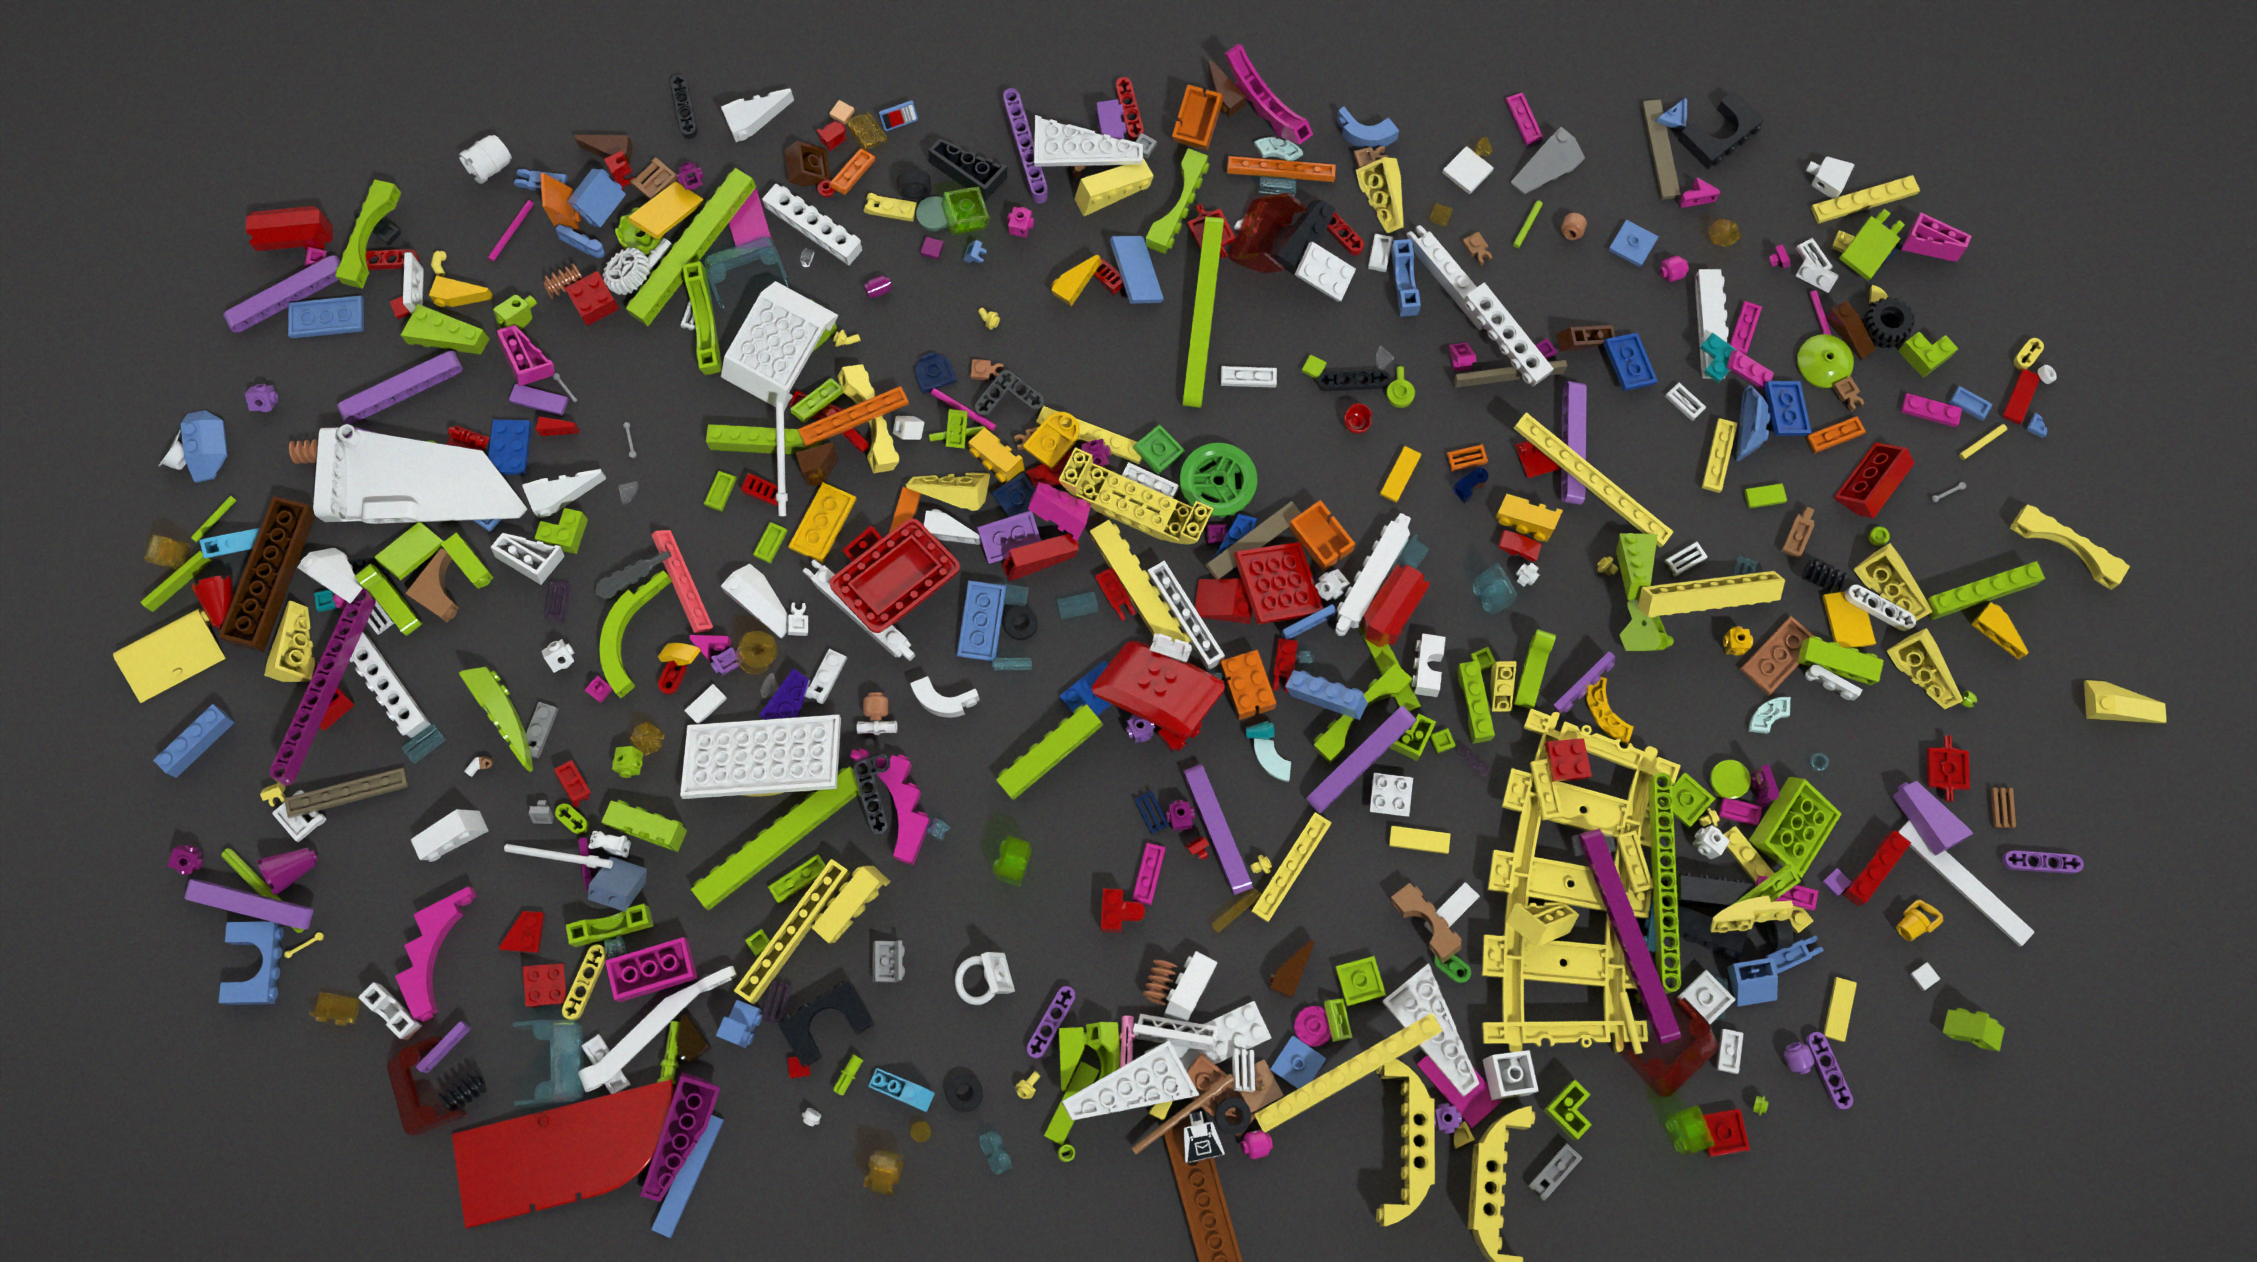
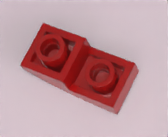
M1504 530L1498 548L1513 556L1519 554L1534 562L1538 558L1542 544L1526 536Z

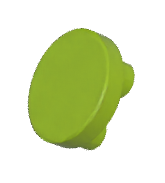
M1724 760L1712 769L1710 784L1716 796L1737 799L1748 791L1751 777L1747 768L1740 762Z

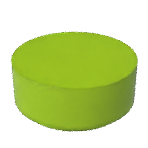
M1880 526L1875 527L1869 533V541L1878 547L1885 545L1890 538L1888 530Z

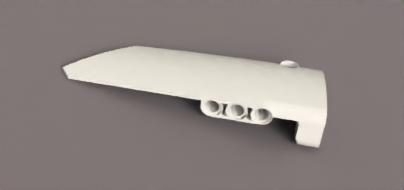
M348 424L340 428H321L319 431L313 509L316 517L324 522L362 521L369 524L515 519L521 518L527 510L514 490L481 450L357 430Z

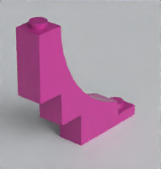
M469 886L413 914L423 936L404 945L413 967L396 975L395 978L415 1020L425 1022L433 1018V1014L439 1012L434 998L432 982L435 959L447 933L463 916L460 905H468L473 901L472 899L478 897L475 890Z

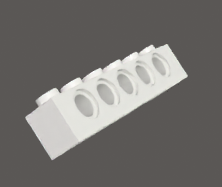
M775 184L763 197L762 200L766 209L848 266L862 251L861 240L857 236H851L844 227L835 225L828 216L819 214L815 207L806 205L802 198L793 196L786 187H780Z
M1485 282L1466 295L1464 299L1465 307L1468 311L1475 314L1477 322L1486 328L1489 337L1498 343L1500 351L1510 358L1512 366L1522 373V378L1527 384L1534 387L1551 374L1554 368ZM1480 304H1485L1488 310H1483ZM1491 319H1497L1500 324H1494ZM1503 333L1510 334L1511 339L1505 338ZM1514 348H1521L1523 353H1517ZM1526 362H1532L1534 368L1528 367Z
M362 632L350 662H355L357 665L355 670L361 677L365 676L367 687L372 692L375 691L377 693V701L382 706L385 705L388 711L386 713L392 721L396 720L399 724L397 726L399 732L403 736L407 735L413 738L429 727L431 723L371 639ZM368 654L367 658L362 661V657ZM378 668V672L372 675L373 670ZM389 683L388 687L382 690L383 685ZM399 697V701L393 705V700ZM409 712L408 718L403 719L404 714Z

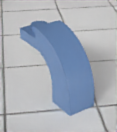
M1345 107L1338 110L1337 122L1343 128L1342 137L1354 146L1377 149L1381 146H1388L1398 139L1399 130L1389 118L1377 125L1365 126L1358 123Z

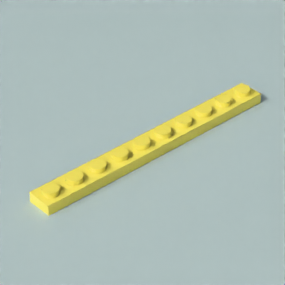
M1527 412L1514 426L1517 432L1643 534H1658L1656 544L1660 548L1664 546L1673 533L1671 529Z
M1430 1013L1254 1115L1263 1132L1266 1133L1440 1034L1443 1030L1434 1014Z

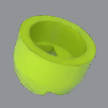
M1970 691L1964 692L1961 696L1963 701L1960 704L1964 707L1971 708L1974 707L1973 702L1977 703L1976 695Z
M1063 1145L1058 1150V1158L1063 1162H1069L1075 1157V1150L1071 1145ZM1067 1151L1070 1152V1155L1064 1157L1061 1154Z

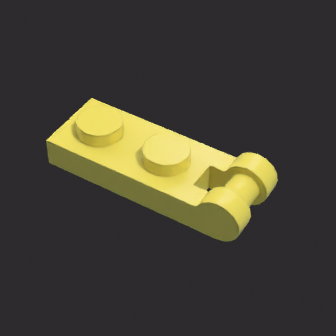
M868 193L866 199L868 202L864 207L865 213L914 221L917 209L916 202L881 197Z

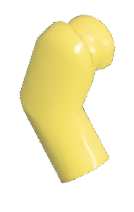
M444 251L434 252L431 261L432 269L436 276L444 277L446 274L441 266V261H445L447 257Z

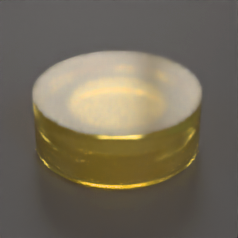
M920 1121L912 1126L910 1133L913 1140L923 1143L929 1140L932 1131L927 1123Z

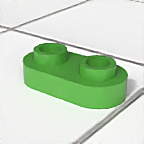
M1456 955L1449 958L1447 964H1442L1436 956L1434 957L1435 966L1456 983H1464L1469 980L1471 976L1470 967ZM1457 970L1463 971L1462 977L1457 975Z

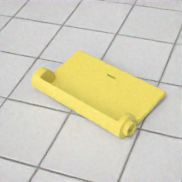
M199 608L113 653L115 661L140 703L226 659L208 627L209 619L204 610L202 611Z

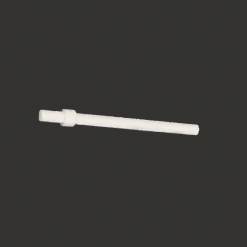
M776 403L778 470L776 501H778L779 516H786L788 493H786L784 403Z
M506 844L504 847L505 852L585 864L591 868H611L613 865L611 860L600 859L598 856L593 855L586 857Z

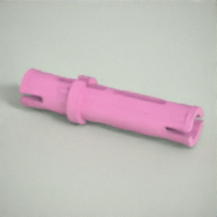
M1122 1016L1121 1018L1122 1027L1121 1034H1119V1040H1121L1120 1068L1133 1060V1041L1135 1040L1133 1016ZM1127 1030H1128V1043H1126V1033H1127ZM1126 1050L1128 1051V1053H1127V1064H1125V1060H1126Z

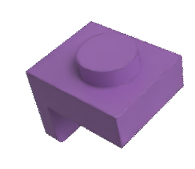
M732 647L716 657L715 655L712 656L713 662L710 663L716 673L720 672L722 676L742 665Z

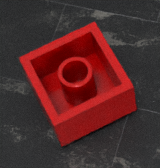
M598 271L565 288L587 326L619 309Z

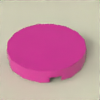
M1311 1006L1304 1008L1298 1013L1294 1022V1030L1300 1041L1307 1046L1318 1047L1331 1039L1332 1035L1324 1008Z

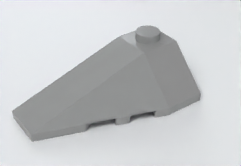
M1560 127L1510 184L1525 195L1541 187L1546 182L1556 180L1559 176L1572 172L1585 159L1575 137Z

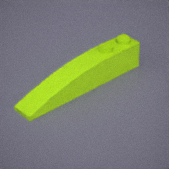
M487 667L459 672L480 706L488 713L487 716L500 729L498 730L507 743H510L509 747L521 764L529 772L533 771L531 752L524 727L512 701L508 697L510 694L509 690L504 684L500 685L498 682L501 680L495 671L491 672Z

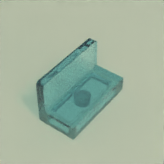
M1260 177L1259 192L1295 196L1296 179Z
M1415 534L1395 562L1393 570L1397 564H1401L1400 568H1403L1404 565H1409L1417 569L1430 548L1417 541L1419 536Z
M1094 592L1057 599L1061 620L1098 612V604Z

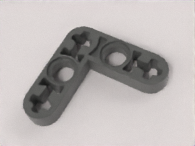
M1004 370L999 373L976 402L975 409L977 414L982 417L988 416L1007 392L1034 411L1040 410L1043 407L1044 399L1039 392L1013 372ZM1010 375L1011 382L1006 381L1003 385L1006 389L1003 390L1001 386L997 385V382L1001 385L1004 381L1003 376L1007 377ZM1018 386H1024L1027 389L1024 395L1016 393ZM992 389H998L1000 391V396L998 398H992L990 396V391ZM1030 391L1032 392L1030 394L1032 398H1039V405L1035 404L1033 406L1032 400L1030 398H1027ZM987 396L988 399H989L990 401L994 402V403H993V405H992V404L989 402L988 405H987V409H988V410H987V411L983 410V411L981 412L979 405H980V404H982V405H985V404H986L987 399H985V397Z

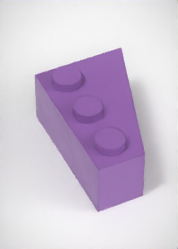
M1118 99L1097 102L1096 115H1098V126L1101 135H1110L1111 138L1118 140L1124 139L1123 133H1126L1125 122L1121 121V115H1123L1122 104L1118 103Z

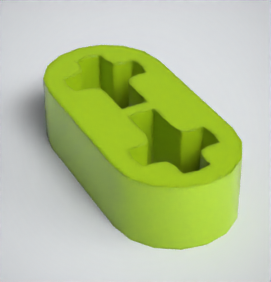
M560 804L556 808L555 815L557 819L573 833L583 835L588 831L589 822L568 804ZM563 809L571 815L569 819L566 816H562ZM574 820L578 821L579 823L582 822L581 825L583 826V828H577V826L573 823Z

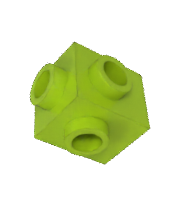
M633 746L617 747L612 770L624 778L640 775L643 753Z

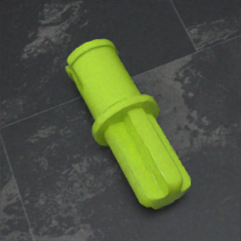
M852 1054L844 1071L841 1070L842 1074L833 1088L834 1092L844 1095L852 1079L855 1080L854 1076L863 1063L862 1059Z

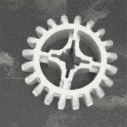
M629 247L626 250L622 249L620 253H616V256L611 257L610 262L606 263L607 267L603 269L605 271L602 275L604 277L603 281L611 291L619 295H626L628 292L632 293L634 289L638 290V286L642 285L644 280H647L646 276L650 274L648 270L651 268L649 265L650 261L642 251L640 252L635 248L630 249Z

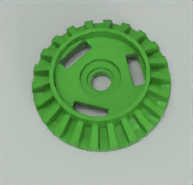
M1226 443L1206 444L1193 451L1185 460L1180 474L1181 491L1191 507L1198 501L1214 508L1210 517L1220 516L1222 518L1227 515L1232 516L1236 512L1242 511L1255 495L1257 487L1256 468L1250 457L1238 447ZM1216 463V465L1203 473L1199 471L1207 464ZM1234 473L1240 474L1242 489L1235 490ZM1220 476L1224 479V482L1221 485H1217L1213 482V479ZM1202 493H1204L1216 500H1219V502L1213 503L1207 501L1201 495Z

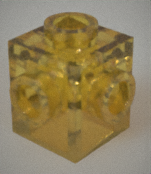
M1719 219L1708 228L1710 239L1716 245L1730 247L1741 238L1737 223L1734 221Z
M647 721L635 728L629 741L643 754L648 755L652 752H657L662 747L665 735L651 722Z

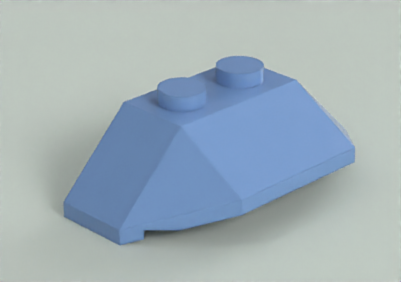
M1747 385L1742 393L1736 461L1742 460L1758 449L1764 441H1767L1769 431L1766 430V425L1770 420L1768 404L1750 385Z
M206 410L189 413L181 422L184 459L195 483L215 479L216 473L228 456L224 421Z

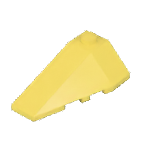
M1384 157L1357 169L1356 174L1362 192H1365L1369 204L1377 212V217L1385 231L1391 233L1403 228L1401 175L1397 159Z
M965 473V477H954V474H948V476L939 479L936 475L912 477L906 484V487L954 506L975 511L980 509L986 501L990 474Z
M1891 543L1874 552L1853 569L1864 585L1881 594L1882 598L1913 614L1916 621L1933 611Z
M292 601L287 603L267 660L264 676L281 682L311 681L315 659L312 657L311 651L313 643L310 641L309 635L310 620L308 607Z
M1927 628L1908 636L1887 650L1896 667L1912 678L1911 680L1915 684L1920 685L1942 708L1947 709L1963 701L1942 654Z
M2084 681L2086 719L2167 723L2165 703L2105 681Z

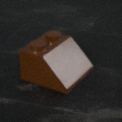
M796 141L785 150L788 180L790 183L810 186L819 184L822 180H830L826 149Z
M833 442L796 453L807 486H817L826 481L839 459Z

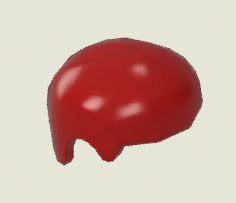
M1353 404L1344 415V425L1347 430L1355 434L1365 433L1372 424V411L1364 404Z

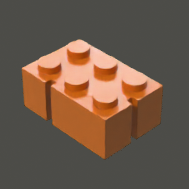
M1187 85L1178 114L1179 121H1176L1172 138L1174 142L1208 151L1223 103V96L1221 93L1206 90V97H1204L1203 88Z
M1320 500L1292 519L1289 530L1324 572L1337 563L1338 559L1341 560L1354 550L1355 542L1334 516L1330 518L1331 512Z
M1258 650L1221 661L1220 669L1225 683H1227V689L1238 720L1254 716L1256 706H1258V714L1275 709L1276 701Z

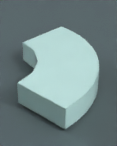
M1267 137L1254 141V146L1262 158L1274 156L1284 161H1294L1303 156V151L1288 140Z
M1790 697L1774 698L1759 707L1750 720L1748 732L1768 734L1775 720L1789 717Z
M1254 738V751L1261 766L1274 778L1289 782L1291 761L1284 760L1277 754L1273 740Z

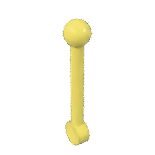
M320 932L316 933L314 938L308 940L307 942L301 944L300 946L294 948L291 951L287 950L284 953V956L286 958H291L292 954L308 946L309 944L315 942L316 940H323L324 934Z

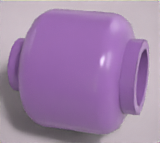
M1801 1042L1788 1045L1783 1054L1790 1071L1798 1072L1799 1074L1811 1071L1810 1068L1815 1062L1809 1047Z

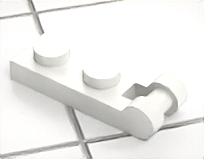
M829 649L811 685L808 687L805 697L809 699L814 698L818 703L824 704L847 657ZM818 687L823 689L821 693L816 691Z
M1819 665L1811 666L1804 674L1807 680L1820 682L1824 688L1838 692L1846 700L1854 701L1862 692V689Z

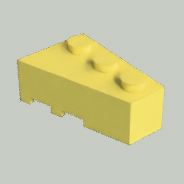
M1515 903L1506 923L1524 936L1530 944L1538 947L1569 934L1579 914L1563 903H1544L1543 906H1536L1535 903H1530L1529 906H1522L1520 903Z

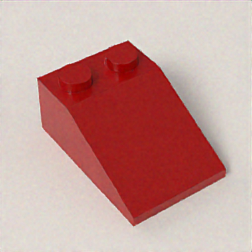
M1199 579L1195 609L1201 618L1245 624L1251 623L1252 607L1242 579Z

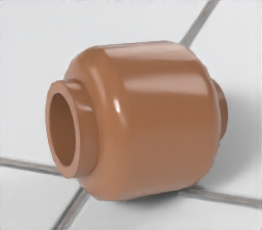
M1579 213L1567 214L1561 225L1562 235L1569 240L1581 238L1587 226L1586 218Z
M868 693V696L863 699L864 715L870 717V721H882V717L888 715V698L884 696V693Z

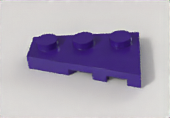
M793 668L759 716L765 720L798 718L810 679Z

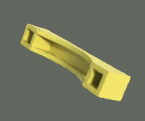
M863 364L842 367L837 377L843 393L849 396L856 404L875 397L874 388L870 385L869 375L865 371ZM880 416L868 421L871 430V447L867 458L873 473L892 471L899 462V455L895 452L893 439L887 430V423Z
M2026 505L2020 510L2010 526L2011 530L2025 538L2048 539L2068 547L2084 561L2093 579L2110 590L2121 583L2130 567L2122 559L2114 557L2106 549L2098 547L2091 543L2089 539L2074 533L2071 528L2061 525L2053 517L2046 516L2034 506Z

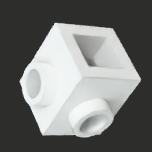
M1336 569L1329 574L1328 572L1324 573L1318 579L1320 582L1315 587L1318 589L1319 595L1328 601L1332 598L1336 600L1344 594L1342 590L1350 583L1339 569Z
M562 639L550 643L547 648L542 650L544 659L554 673L560 669L568 668L574 662L572 656L575 653L569 643L566 645Z
M1711 825L1698 830L1692 845L1711 860L1722 855L1730 840L1718 828Z

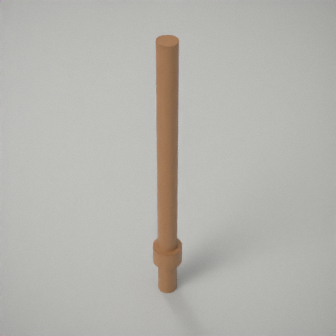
M1229 1074L1220 1082L1213 1083L1209 1086L1210 1089L1134 1145L1132 1147L1133 1152L1138 1154L1212 1097L1220 1095L1224 1088L1235 1081L1234 1077Z

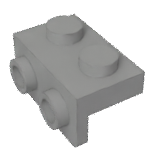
M902 940L873 942V982L896 983L902 981V977L905 974V968L902 965V957L905 953Z

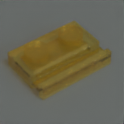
M869 111L865 115L861 114L847 120L846 125L865 151L880 145L882 142H887L888 137Z

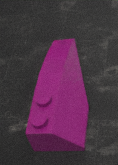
M682 1072L640 1196L659 1202L662 1200L702 1134L707 1129L721 1087L703 1078Z

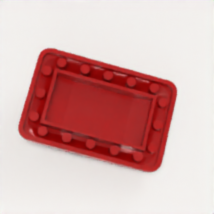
M908 519L835 574L829 583L831 590L870 631L881 633L911 612L959 572L960 564L917 519Z
M1138 641L1126 643L1093 683V694L1178 736H1189L1224 692V682L1193 664L1150 651L1151 646Z

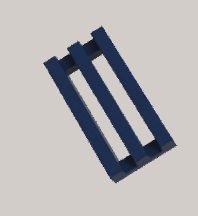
M1152 790L1134 799L1151 835L1169 826ZM1147 798H1151L1163 825H1160ZM1141 801H1144L1157 828L1153 829L1140 803Z

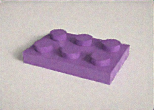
M1032 511L977 527L989 564L1005 559L1011 549L1041 541Z

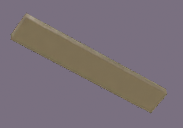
M1661 99L1643 101L1642 108L1661 200L1679 198L1681 194L1667 127L1655 123V120L1664 114Z
M1566 360L1549 362L1554 368L1550 375L1564 374L1567 368ZM1534 364L1527 365L1530 368H1534ZM1506 367L1457 374L1454 379V387L1523 378L1522 373L1518 369Z
M1291 501L1210 561L1206 567L1215 579L1219 580L1237 566L1233 555L1236 551L1262 548L1286 530L1290 525V521L1300 515L1301 512Z
M399 768L284 798L287 817L293 818L408 788L409 786L405 769Z

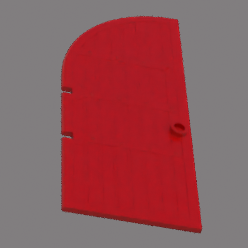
M672 1079L452 1134L465 1228L531 1213V1204H535L536 1211L575 1202L577 1201L576 1193L580 1192L582 1200L599 1196L629 1182L654 1157L673 1100Z

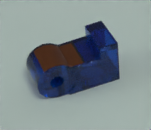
M1477 468L1455 483L1453 491L1464 504L1471 499L1472 492L1475 489L1485 486L1489 477L1488 472L1483 468Z

